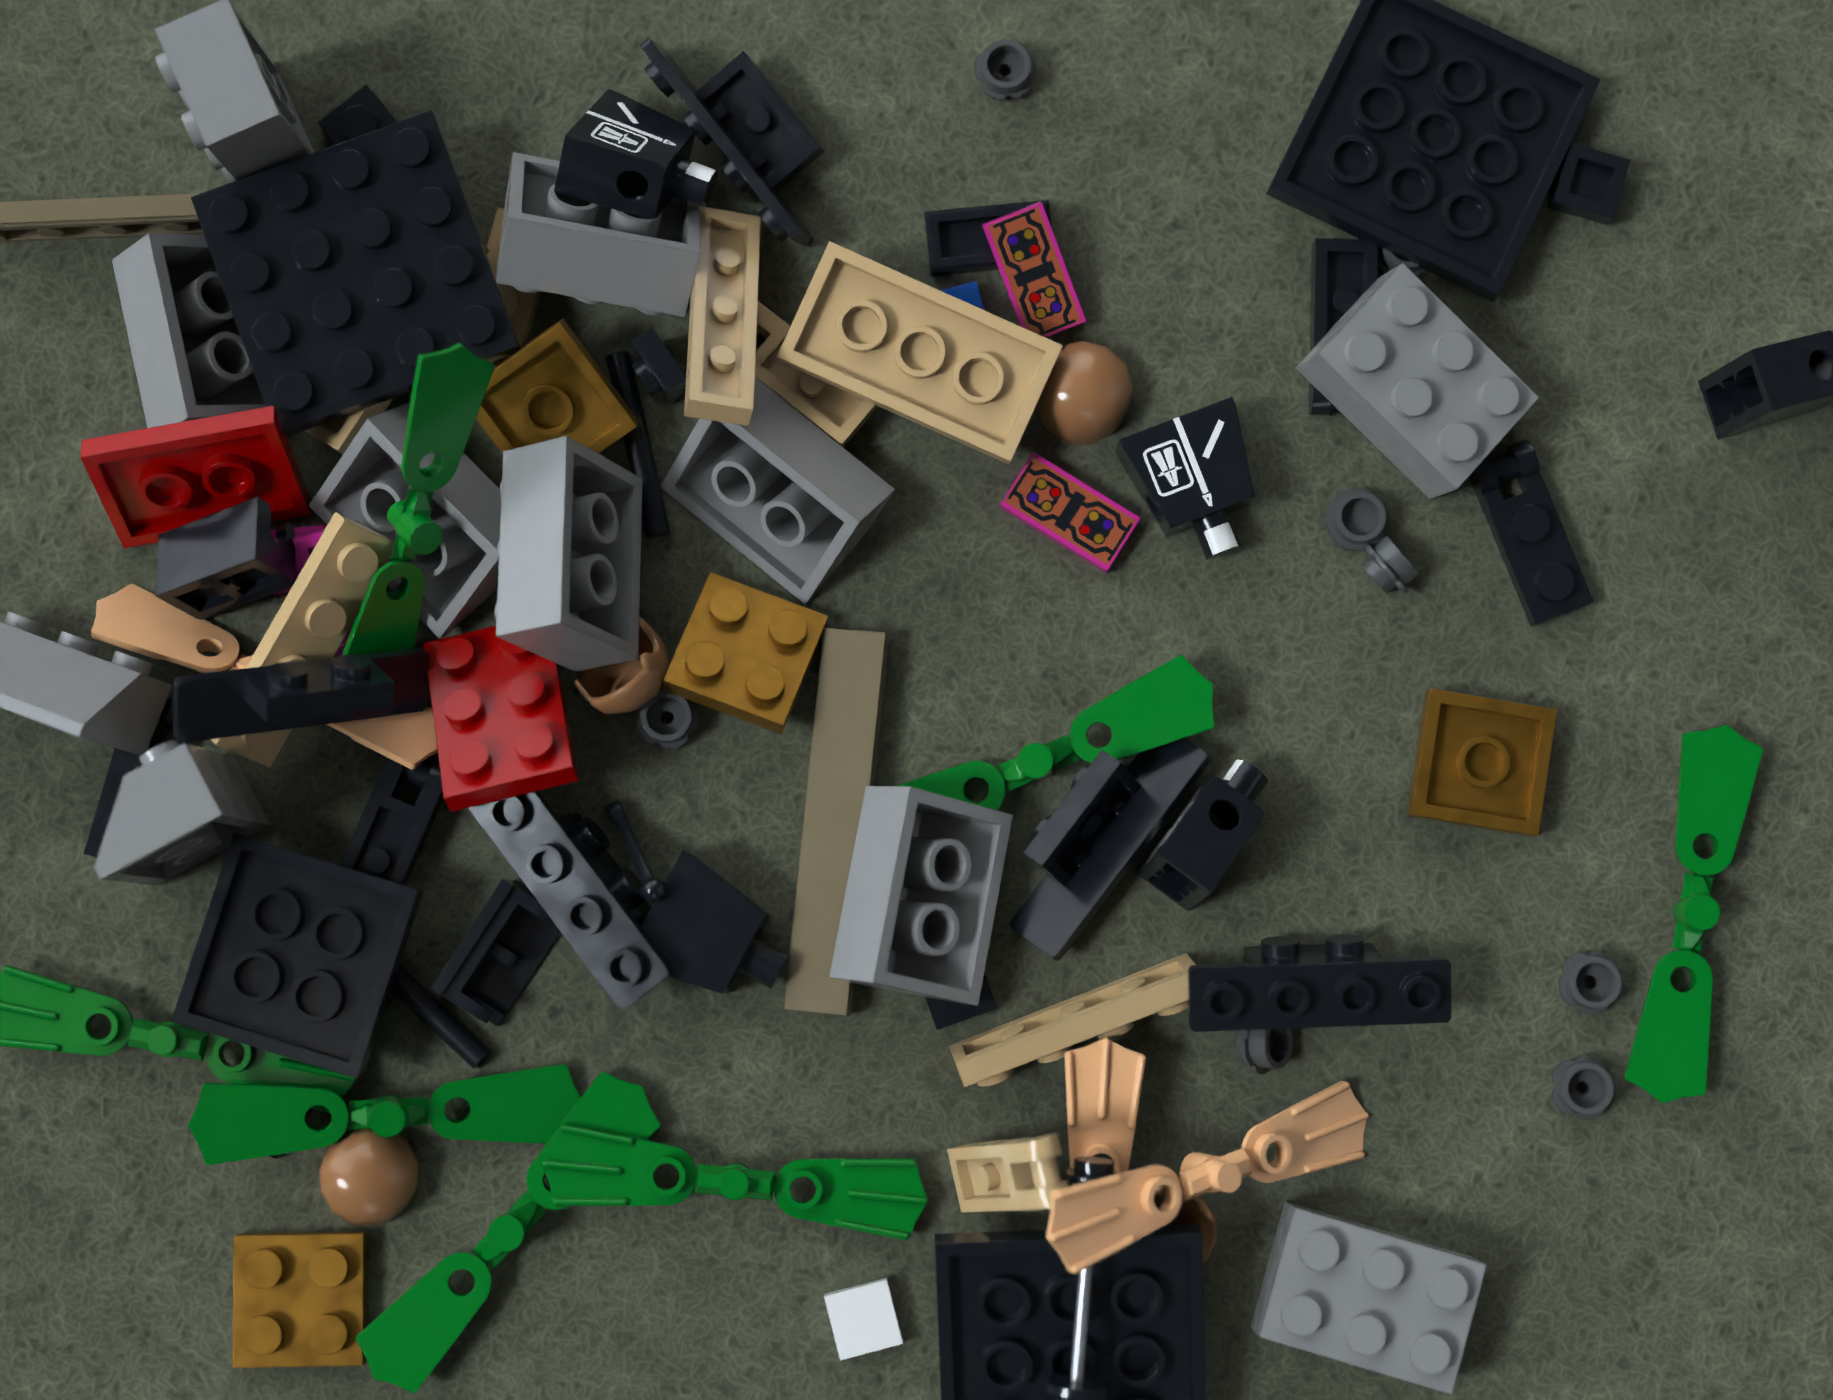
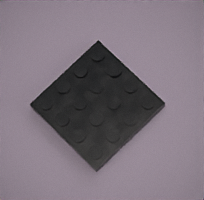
M1361 0L1266 195L1352 236L1368 240L1378 245V248L1382 250L1384 248L1405 261H1411L1434 275L1494 302L1503 288L1601 79L1434 0Z
M432 110L191 197L265 406H275L286 437L411 392L417 359L420 354L439 352L460 343L475 355L493 362L512 355L521 349L441 129Z
M1200 1224L1164 1225L1124 1249L1093 1264L1084 1375L1100 1378L1110 1384L1109 1397L1103 1400H1206L1203 1249ZM1047 1230L935 1234L941 1400H1055V1397L1042 1390L1043 1378L1051 1374H1071L1079 1272L1076 1274L1068 1272L1060 1255L1046 1239Z

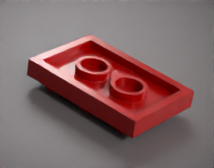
M274 405L82 440L80 458L123 548L157 543L159 534L257 496L270 504L271 522L310 515L309 493L286 434L283 432L282 424Z
M496 626L424 643L425 651L430 655V665L427 672L443 796L450 812L578 781L559 664L496 637Z

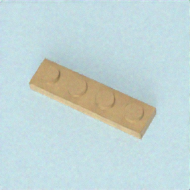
M699 206L701 254L690 299L684 416L749 426L754 410L761 217Z
M335 511L246 668L270 666L280 662L295 663L333 658L359 613L373 575L379 568L388 563L394 542ZM292 729L211 740L219 747L271 767Z
M1185 953L949 1045L964 1087L977 1083L980 1087L995 1085L1009 1078L1014 1072L1013 1068L1036 1059L1039 1063L1059 1060L1064 1057L1065 1051L1074 1049V1044L1095 1036L1098 1039L1118 1037L1133 1028V1021L1156 1012L1159 1016H1169L1186 1010L1188 1008V968L1196 964Z

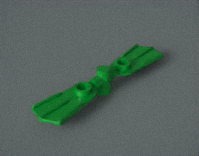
M460 343L439 352L418 355L401 463L402 476L410 486L406 499L395 502L387 512V520L396 530L390 559L396 560L386 563L373 575L359 613L353 622L342 655H362L413 649L415 647L425 578L421 569L408 560H415L417 554L426 555L432 553L442 542V529L430 518V504L433 492L445 486L454 476L495 368L494 364L475 355ZM434 453L432 463L426 468L420 469L421 460L426 455ZM401 577L399 586L392 591L386 592L388 584L393 579Z
M1179 655L1079 713L1071 725L1070 739L1068 735H1064L1044 745L1030 743L1022 748L1017 757L997 765L1000 772L987 762L970 761L896 786H910L998 811L1005 799L1006 786L1008 791H1011L1031 781L1046 779L1054 771L1079 761L1077 755L1084 761L1092 763L1100 751L1103 750L1116 760L1213 729L1215 727L1212 708L1213 683L1196 671L1183 655ZM1096 724H1104L1112 732L1111 741L1101 748L1090 745L1087 738L1088 731ZM980 778L984 779L989 786L988 796L981 802H971L967 798L966 787L971 780Z
M1728 725L1703 731L1685 732L1681 737L1675 852L1682 866L1691 873L1685 872L1681 899L1673 908V917L1677 923L1672 948L1680 950H1674L1665 954L1654 967L1624 1073L1626 1081L1640 1087L1660 1103L1706 1094L1713 975L1709 964L1697 953H1701L1704 931L1715 926L1720 917L1719 905L1715 899L1710 897L1713 877L1708 876L1720 873L1726 869L1734 857L1763 752L1761 746L1745 739ZM1700 834L1710 838L1713 844L1712 854L1706 859L1697 856L1693 849L1694 840ZM1678 967L1685 968L1691 976L1689 987L1682 992L1677 991L1671 984V974Z
M11 965L4 966L0 973V1046L106 1056L119 1052L128 1044L129 1047L148 1050L162 1057L178 1056L204 1061V1056H206V1062L211 1072L226 1082L327 1088L333 1090L342 1098L357 1080L243 1043L240 1044L245 1051L244 1059L240 1064L234 1066L229 1064L224 1058V1048L232 1041L231 1039L212 1034L208 1040L210 1033L193 1030L189 1026L173 1021L158 1023L138 1018L133 1020L128 1007L116 998ZM99 1014L106 1015L111 1021V1031L104 1039L96 1037L91 1027L93 1019ZM316 1105L311 1107L312 1109L331 1114L324 1106Z
M565 1063L448 1081L440 1085L433 1092L429 1102L427 1096L399 1098L394 1094H385L378 1099L348 1101V1107L339 1094L327 1088L206 1082L202 1086L198 1104L188 1123V1128L200 1147L206 1165L327 1147L342 1137L346 1131L348 1121L349 1130L372 1129L375 1134L381 1137H393L401 1132L403 1127L428 1125L429 1119L433 1129L448 1139L546 1144L581 1096L573 1084L567 1064ZM453 1098H462L469 1103L470 1111L462 1119H452L445 1112L446 1103ZM316 1105L326 1107L331 1113L332 1119L330 1123L324 1127L312 1126L306 1118V1112L311 1107Z
M604 1071L600 1072L531 1163L526 1177L529 1194L525 1192L506 1213L498 1216L491 1222L488 1233L472 1249L477 1255L470 1252H456L445 1257L356 1336V1341L366 1357L374 1379L391 1383L411 1393H416L489 1296L492 1287V1275L488 1265L494 1270L510 1251L516 1249L524 1242L529 1230L547 1212L544 1208L561 1210L569 1207L553 1205L551 1191L545 1183L546 1174L542 1166V1161L554 1145L563 1124L644 1140L660 1128V1122L650 1107L642 1085L621 1080ZM464 1269L473 1275L474 1287L471 1292L462 1294L453 1289L451 1277L456 1270Z
M563 1124L554 1145L542 1161V1166L550 1185L554 1206H669L684 1201L692 1193L694 1187L695 1193L724 1196L730 1200L749 1198L773 1201L774 1191V1197L778 1206L791 1217L907 1241L918 1217L928 1203L915 1158L796 1159L784 1165L775 1178V1171L750 1169L747 1165L739 1162L730 1163L726 1166L698 1164V1168H696L693 1158L685 1150L677 1146ZM669 1163L677 1168L679 1172L677 1185L672 1188H663L656 1182L655 1171L659 1165ZM807 1177L814 1182L816 1192L813 1198L802 1202L792 1196L790 1186L796 1178Z

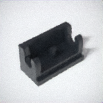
M257 496L159 534L155 596L196 619H205L292 587L299 576V572L295 571V546L292 540L295 537V533L291 523L285 522L277 526L276 542L270 532V523L272 521L270 504Z
M502 879L430 989L444 996L485 1023L490 1021L494 1025L500 1026L561 931L532 893L512 880Z

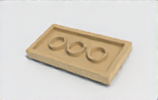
M829 241L780 348L777 360L780 363L1010 465L1063 345Z

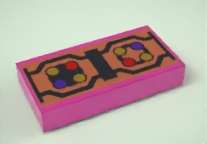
M1041 201L982 224L1021 327L1043 337H1048L1086 322Z
M1035 452L1029 457L999 507L1104 573H1107L1140 520L1139 516Z

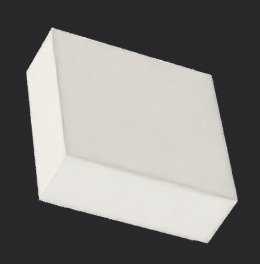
M887 1277L824 1294L840 1361L903 1344V1337Z

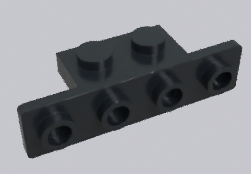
M651 38L645 40L640 47L652 62L644 70L668 98L676 92L690 109L682 118L692 128L699 140L706 146L714 140L727 156V159L720 166L735 186L744 194L752 188L766 207L758 213L763 222L781 242L790 236L802 246L808 245L814 240V237L778 191L825 151L747 53L742 51L697 90L662 46Z
M422 648L362 655H341L329 659L295 663L280 662L270 666L179 676L173 682V734L179 742L188 743L421 712L428 707L429 680L427 670H429L430 655Z
M1184 738L1138 753L1126 769L1121 762L1101 750L1091 764L1086 765L1077 773L1068 795L1052 815L1039 823L1033 833L1032 842L1023 852L1046 875L1011 920V928L1053 960H1060L1210 763L1208 754Z
M539 791L469 808L618 1009L626 1010L671 975V966L640 927V924L644 922L651 909L641 894L643 883L631 870L619 867L606 850L610 847L609 840L596 822L589 817L582 818L579 812L557 817Z
M1330 935L1325 938V944L1300 945V940L1293 937H1268L1261 940V946L1244 947V963L1192 965L1188 968L1189 1026L1194 1032L1447 1023L1451 1019V962L1445 956L1383 958L1371 942L1364 943V937L1359 935Z

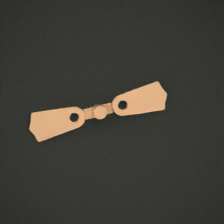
M129 584L118 592L96 602V617L91 629V636L95 640L156 660L162 659L182 665L200 673L220 672L232 667L230 670L245 669L252 656L241 654L239 657V643L228 631L204 619L192 617L135 584ZM204 651H211L218 655L209 657L204 656L200 653ZM429 706L421 712L326 724L351 737L353 741L411 770H414L416 766L428 757L438 753L432 707Z
M1107 1037L1083 1047L1067 1050L1064 1053L1070 1168H1074V1158L1093 1157L1096 1154L1103 1153L1110 1156L1112 1161L1115 1162L1114 1172L1121 1173L1129 1169L1146 1056L1125 1048Z
M1341 1080L1253 1126L1246 1134L1241 1149L1220 1157L1200 1152L1188 1154L1183 1159L1180 1167V1179L1172 1169L1166 1166L1150 1165L1053 1190L1051 1192L1050 1218L1046 1239L1060 1255L1068 1272L1076 1274L1170 1223L1181 1208L1183 1194L1185 1201L1207 1192L1215 1193L1221 1191L1232 1193L1238 1189L1242 1179L1248 1176L1259 1182L1271 1183L1363 1159L1365 1157L1363 1152L1364 1132L1369 1114L1356 1099L1350 1083ZM1274 1143L1276 1155L1269 1164L1266 1153L1269 1145ZM1163 1186L1165 1199L1162 1205L1156 1208L1154 1195L1156 1190Z

